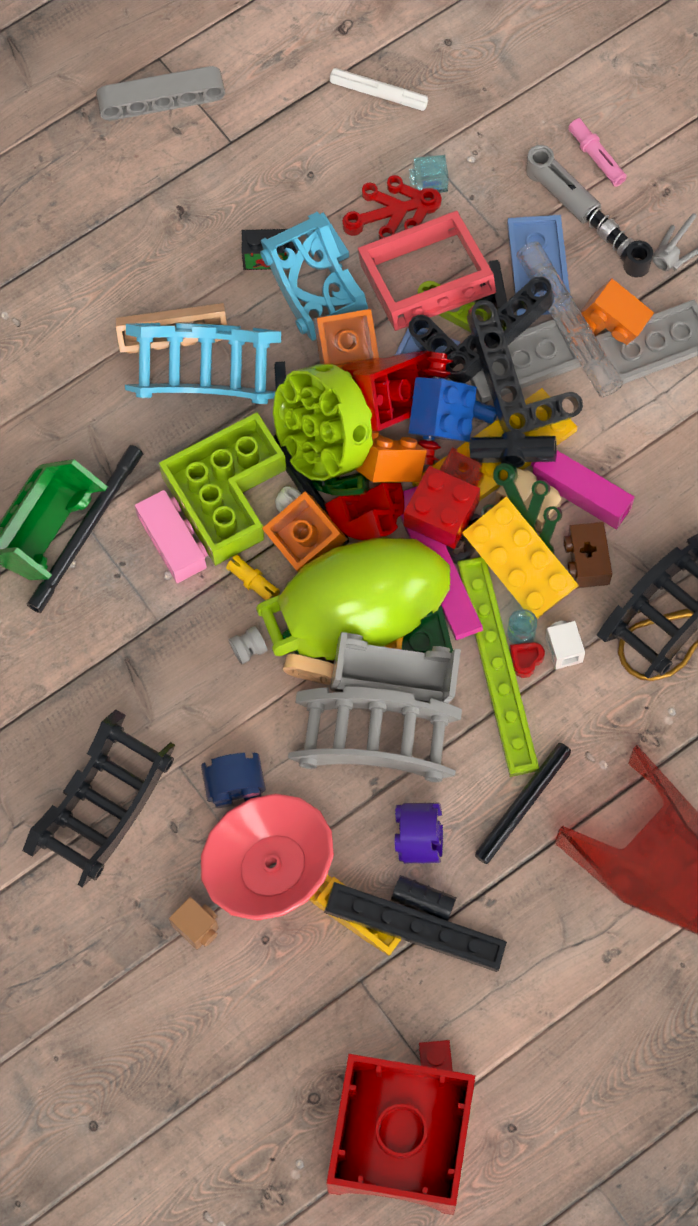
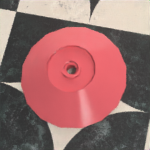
M275 793L250 798L228 811L210 831L201 854V880L211 900L232 916L256 921L284 916L308 902L326 880L334 857L332 831L322 813L299 797ZM273 863H277L275 867L269 868Z

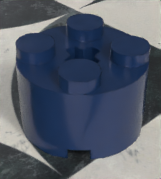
M245 753L220 756L211 759L212 765L208 767L205 762L202 763L201 770L207 801L214 803L215 808H226L233 805L232 800L244 798V801H247L250 798L262 796L261 793L266 790L258 753H252L253 758H246Z

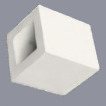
M558 621L548 627L545 640L554 668L559 669L583 663L585 650L576 622Z

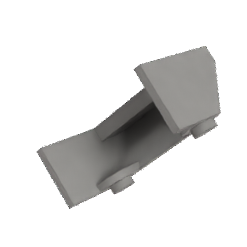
M341 632L335 655L330 686L331 691L343 692L344 687L387 689L414 694V700L429 703L430 698L449 703L455 697L461 649H454L450 653V648L433 646L432 651L422 653L367 645L366 641H362L363 636Z

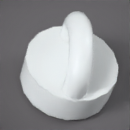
M283 487L275 499L278 511H283L301 493L293 487Z

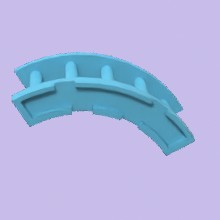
M160 323L126 324V335L137 337V342H139V384L125 385V390L135 392L136 397L151 398L152 393H203L250 398L252 403L267 404L268 399H274L275 392L266 390L267 348H270V343H281V331L253 328L252 331L241 329V326L176 323V329L175 325L160 326ZM154 337H167V341H169V383H150V342H153ZM183 337L198 338V342L201 343L200 384L180 383V342H183ZM215 339L228 340V344L231 345L230 386L211 385L212 343H215ZM245 342L253 343V347L256 348L255 388L241 387L242 345H245Z

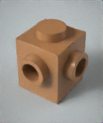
M191 897L169 918L171 926L196 950L202 945L204 947L208 946L218 934L216 931L219 928L215 920L217 918L215 912L206 904L201 907Z

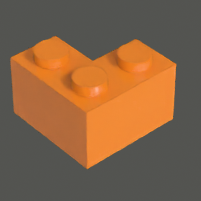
M611 278L590 297L574 320L580 324L584 331L592 333L594 336L606 328L617 341L627 345L640 334L654 312Z
M372 431L373 445L362 466L355 470L372 482H420L427 450L417 444L416 439L401 437L400 440H392L380 435L379 431Z

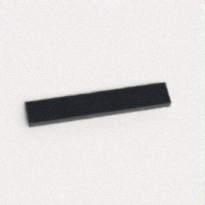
M336 882L332 885L324 913L495 972L500 969L507 941Z

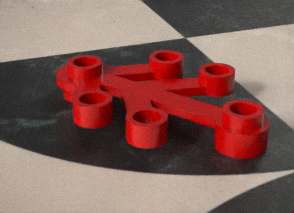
M390 176L387 180V190L392 194L400 193L411 198L407 201H401L378 191L374 183H366L362 187V197L366 201H375L386 207L362 214L355 211L348 212L342 220L343 230L350 236H356L363 231L365 224L391 217L388 224L379 229V240L385 238L383 236L384 233L395 234L406 213L416 210L413 218L405 221L404 230L409 229L408 227L411 225H420L427 214L434 213L439 209L442 202L441 194L433 188L415 189L403 184L400 176ZM392 183H398L399 185H398V186H392L391 184H392ZM368 190L374 191L372 194L366 193Z

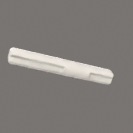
M333 68L330 74V82L421 111H424L428 105V96L338 68Z

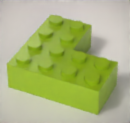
M258 412L159 462L162 479L173 497L177 500L182 512L190 522L215 566L265 540L262 529L263 525L243 492L286 471L284 453Z

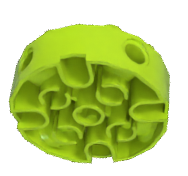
M316 364L294 370L286 375L284 383L280 384L275 392L273 417L277 438L281 447L286 446L291 454L290 462L294 468L310 480L325 481L350 473L362 466L373 445L370 421L372 412L367 406L359 386L352 379L351 374L334 364Z

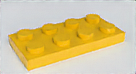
M507 496L462 532L534 622L579 586Z

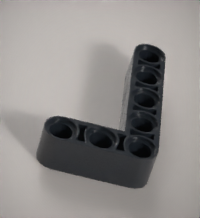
M535 277L497 310L501 326L506 328L503 333L507 346L554 303L551 283L545 277ZM541 290L547 292L544 296L541 297L534 296L538 291ZM518 309H526L524 314L514 315ZM417 315L409 322L408 328L412 339L422 351L435 352L440 346L447 347L442 353L448 354L447 359L452 360V363L446 364V370L451 373L448 377L452 381L464 384L483 369L478 353L473 352L476 346L472 334L457 346L426 315ZM428 328L427 333L423 335L417 334L420 329ZM485 335V345L488 348H495V338ZM456 365H465V367L462 370L453 371V368Z
M480 300L471 307L467 314L468 324L498 420L504 433L508 431L527 433L569 420L582 411L583 400L575 392H566L526 405L494 304L487 300ZM476 309H484L488 314V320L480 321L477 319ZM485 335L495 338V348H488L485 345ZM493 362L503 364L505 368L503 375L494 373L492 369ZM506 388L512 392V402H506L502 399V389ZM564 399H568L573 403L574 409L572 413H568L563 409L562 402ZM537 407H542L547 411L548 417L546 421H541L537 418ZM511 415L520 418V429L511 427L509 423Z

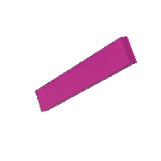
M417 487L403 491L404 511ZM403 513L402 515H400V518H401V521H402V523H403V525H404V513ZM405 527L410 539H417L439 554L450 565V590L440 607L442 606L444 616L455 640L483 631V626L446 546Z

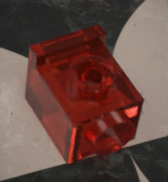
M452 447L439 470L479 487L485 475L482 473V463L457 452L458 449Z

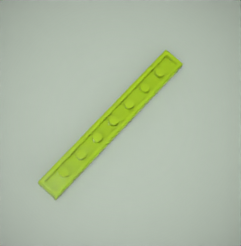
M482 557L458 561L457 567L460 578L483 626V631L474 635L509 776L513 777L537 772L539 765L488 565Z

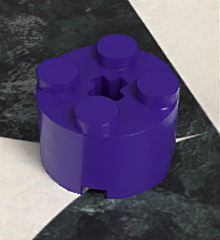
M439 802L403 803L402 805H396L395 817L396 823H399L400 833L395 834V852H398L400 862L404 864L441 863L440 857L443 855V825H441L440 821H437V817L442 816L441 804Z

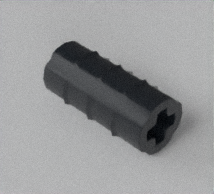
M400 875L391 897V901L446 921L449 920L457 897L444 893V891H439L430 887V885H424Z

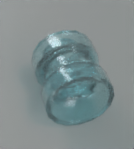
M519 609L511 614L508 622L507 636L513 644L534 641L537 629L536 616L526 609Z

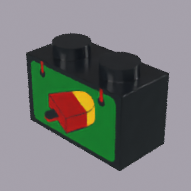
M287 229L242 230L243 270H270V265L266 266L260 254V251L263 250L261 240L264 238L269 239ZM292 241L276 248L277 254L282 260H287L288 258L287 253L284 251L285 248H290L295 254L297 253V249Z

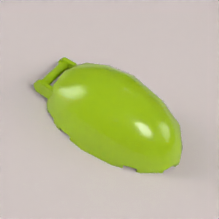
M373 538L333 548L307 563L286 584L280 595L259 603L256 611L264 620L273 643L272 651L275 656H283L298 650L299 655L310 658L325 657L326 660H335L341 632L363 636L362 641H366L367 645L384 647L417 628L421 624L420 620L431 611L434 613L438 610L449 592L450 565L439 554L417 539ZM280 610L292 635L286 639H283L273 614Z

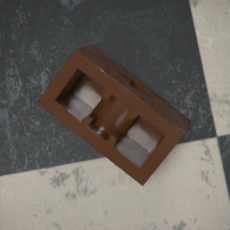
M604 522L570 525L568 536H564L565 552L571 555V562H568V572L579 585L577 588L610 585L612 568Z

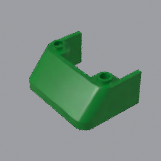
M75 459L38 466L32 472L0 521V566L28 580L49 579L52 574L47 571V557L43 554L70 512H75L79 509L84 510L91 502V494L105 491L108 486Z

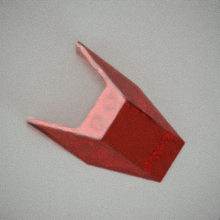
M636 745L633 748L628 764L654 785L663 799V807L623 849H617L564 826H561L558 830L555 844L623 903L698 935V812L640 747Z

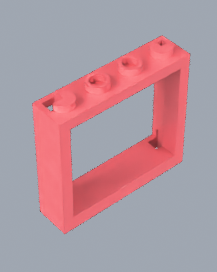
M458 211L357 248L361 267L395 331L409 326L411 319L417 315H426L431 318L496 293L494 274ZM457 235L477 272L395 302L376 265Z

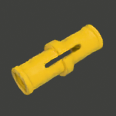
M235 555L232 558L235 561L234 563L231 560L228 562L226 569L243 581L244 587L248 590L252 589L265 601L271 599L272 596L276 597L279 595L280 589L265 579L259 569L254 570L239 555Z

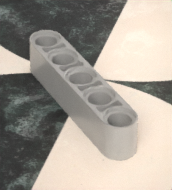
M208 66L102 86L97 90L96 96L100 116L104 120L111 121L215 102L225 96V89L220 69Z

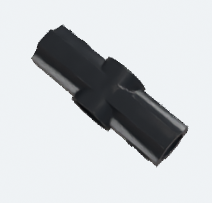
M508 431L503 433L502 437H471L470 440L471 463H509L515 466V468H519L525 462H556L557 458L556 436H526L519 431Z

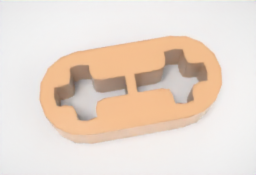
M288 654L283 671L297 678L331 685L334 664L302 655Z

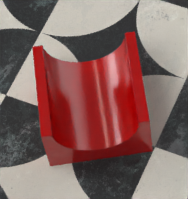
M348 1054L326 1182L328 1193L336 1195L353 1193L388 1197L425 1205L441 1213L454 1215L476 1075Z

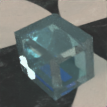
M445 155L414 158L413 169H409L410 185H415V188L418 190L433 188L439 193L448 192L449 177Z

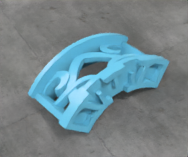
M318 212L309 215L308 220L269 239H262L263 250L260 251L266 266L270 265L278 286L297 319L295 322L302 335L306 333L312 341L316 340L314 322L309 316V311H316L318 317H320L323 312L322 306L327 307L329 315L368 309L364 292L355 282L349 270H342L343 266L341 263L339 264L336 258L340 256V252L334 241L330 226ZM313 231V233L302 244L298 237H301ZM292 241L298 252L295 254L292 249L285 248L284 251L287 253L288 258L287 260L280 259L276 248ZM310 251V254L314 257L315 252L319 251L322 254V260L319 262L313 260L308 252ZM303 260L315 269L323 270L329 268L331 274L323 284V297L310 294L297 287L298 274ZM290 269L287 279L284 270ZM335 284L339 287V292L332 291V297H330L329 285ZM299 300L306 302L304 307L301 305ZM347 305V306H345V307H343V308H341V309L335 311V308H334V307Z

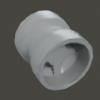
M255 626L247 629L244 635H236L229 639L231 648L241 664L248 662L252 655H261L268 651L260 632Z

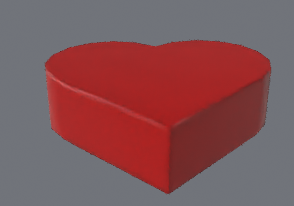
M537 642L510 645V655L515 674L521 678L530 677L535 671V666L540 665L544 660L545 650L543 646Z

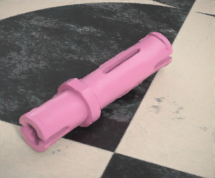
M580 118L570 123L568 130L580 143V149L584 153L587 152L614 187L621 185L626 180L627 175L600 144V138L597 134H593Z

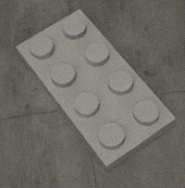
M695 299L654 314L640 334L627 345L617 341L610 331L595 336V343L617 386L698 356V305Z
M561 317L526 329L508 345L521 389L579 368L583 363ZM493 362L492 369L494 373L503 375L505 372L503 364ZM482 369L470 381L473 386L477 387L476 393L480 402L485 403L492 400ZM506 388L501 390V396L512 393Z

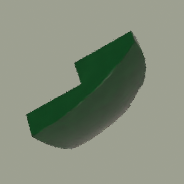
M361 473L343 477L338 476L325 481L311 480L315 489L335 496L366 494L369 489V479Z

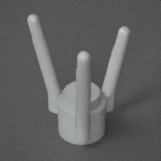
M695 213L689 217L671 242L668 243L675 230V226L671 225L659 247L653 253L652 260L661 270L669 271L672 268L676 271L683 263L698 254L697 247L679 259L680 250L676 246L697 215Z

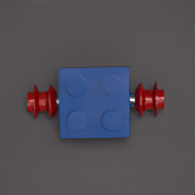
M431 352L430 357H425L430 364L429 368L424 369L423 372L433 378L416 377L409 425V434L420 435L425 439L417 441V444L427 450L424 465L433 466L434 461L440 460L435 457V450L441 449L437 442L431 440L436 438L470 442L477 390L476 386L439 379L451 375L446 370V364L452 363V360L447 359L448 354Z

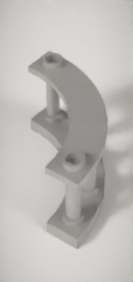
M326 687L297 692L295 703L307 707V711H309L305 748L301 751L290 752L288 758L298 762L300 767L315 769L318 765L328 764L371 765L424 776L425 780L429 782H441L443 778L455 776L456 770L441 765L445 726L450 722L461 720V708L432 698L429 699V703L414 700V694L378 688L344 687L343 692L329 693V688ZM353 708L371 711L366 750L345 749L349 711ZM338 709L333 749H316L321 713L324 710ZM386 711L402 713L404 716L400 755L378 751L382 716ZM417 717L429 720L433 725L430 761L412 757Z

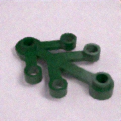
M509 463L498 465L493 472L495 482L504 487L511 503L538 534L535 524L545 496L550 493V484L545 480H538L533 483V497L527 510L515 484L518 478L517 469ZM503 469L508 472L506 480L500 478V472ZM540 483L546 488L543 494L537 492V486ZM495 504L485 505L482 508L481 515L483 516L489 507L493 508ZM550 506L544 511L543 516L546 522L539 537L554 554V547L550 541L557 522L562 518V511L557 506ZM551 509L557 512L555 520L549 518L548 514Z

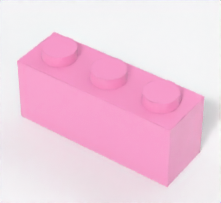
M163 490L135 504L138 519L176 583L207 568L205 557L208 556L207 551L201 541L196 543L192 537L195 534L188 519L182 520L179 515L181 508L175 497L169 498L166 491Z

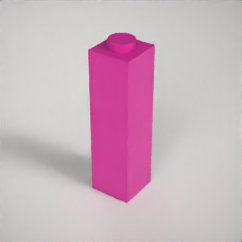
M558 450L556 462H531L533 467L532 473L536 476L537 481H547L550 486L559 492L560 496L616 530L632 509L633 495Z

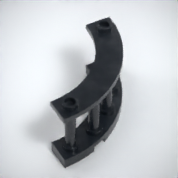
M698 534L687 539L686 543L689 545L684 549L674 548L655 564L630 590L633 594L632 598L623 608L618 605L597 633V636L604 642L616 638L623 639L648 660L651 665L644 674L648 679L657 675H664L672 666L673 662L671 660L698 630V601L671 580L681 570H687L698 579V564L696 563L698 561ZM658 589L666 590L694 613L680 629L649 604V599ZM642 612L672 637L659 654L629 630L628 624L636 613Z
M114 710L101 722L96 736L86 753L91 758L83 772L80 770L75 772L63 790V794L66 797L57 808L52 805L42 818L31 827L22 850L33 857L41 848L44 850L48 848L81 868L83 872L78 885L82 888L91 879L95 881L101 875L105 862L118 847L144 808L162 773H166L174 761L171 754L175 744L170 742L160 752L154 750L124 732L122 723L126 715L118 710ZM119 742L153 762L145 781L110 760L108 753L113 743ZM104 770L139 791L128 810L92 789L91 782L98 771L102 772ZM80 799L82 801L85 799L121 820L109 837L104 836L73 817L72 810ZM60 826L62 828L68 827L100 848L88 859L55 839L54 833Z

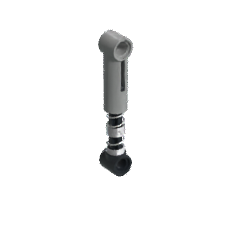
M545 145L532 147L527 156V176L533 181L540 182L581 223L589 222V227L595 228L597 234L606 243H611L613 250L617 251L620 259L624 262V270L628 275L635 278L645 276L649 272L653 256V249L650 244L641 240L635 241L631 237L628 238L624 234L625 231H620V226L613 219H608L609 215L605 216L600 211L601 203L554 159V153L551 148Z

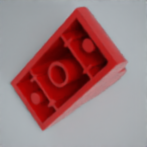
M419 351L395 355L389 358L360 360L341 367L342 370L348 371L351 374L352 379L359 386L366 404L372 412L370 419L372 431H380L411 417L416 377L433 378L423 372L424 369L429 368L430 364L425 357H430L432 351Z

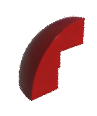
M382 483L370 489L366 494L339 496L326 503L325 507L331 520L347 536L357 540L382 538L390 535L398 528L396 525L397 519L404 513L401 483Z

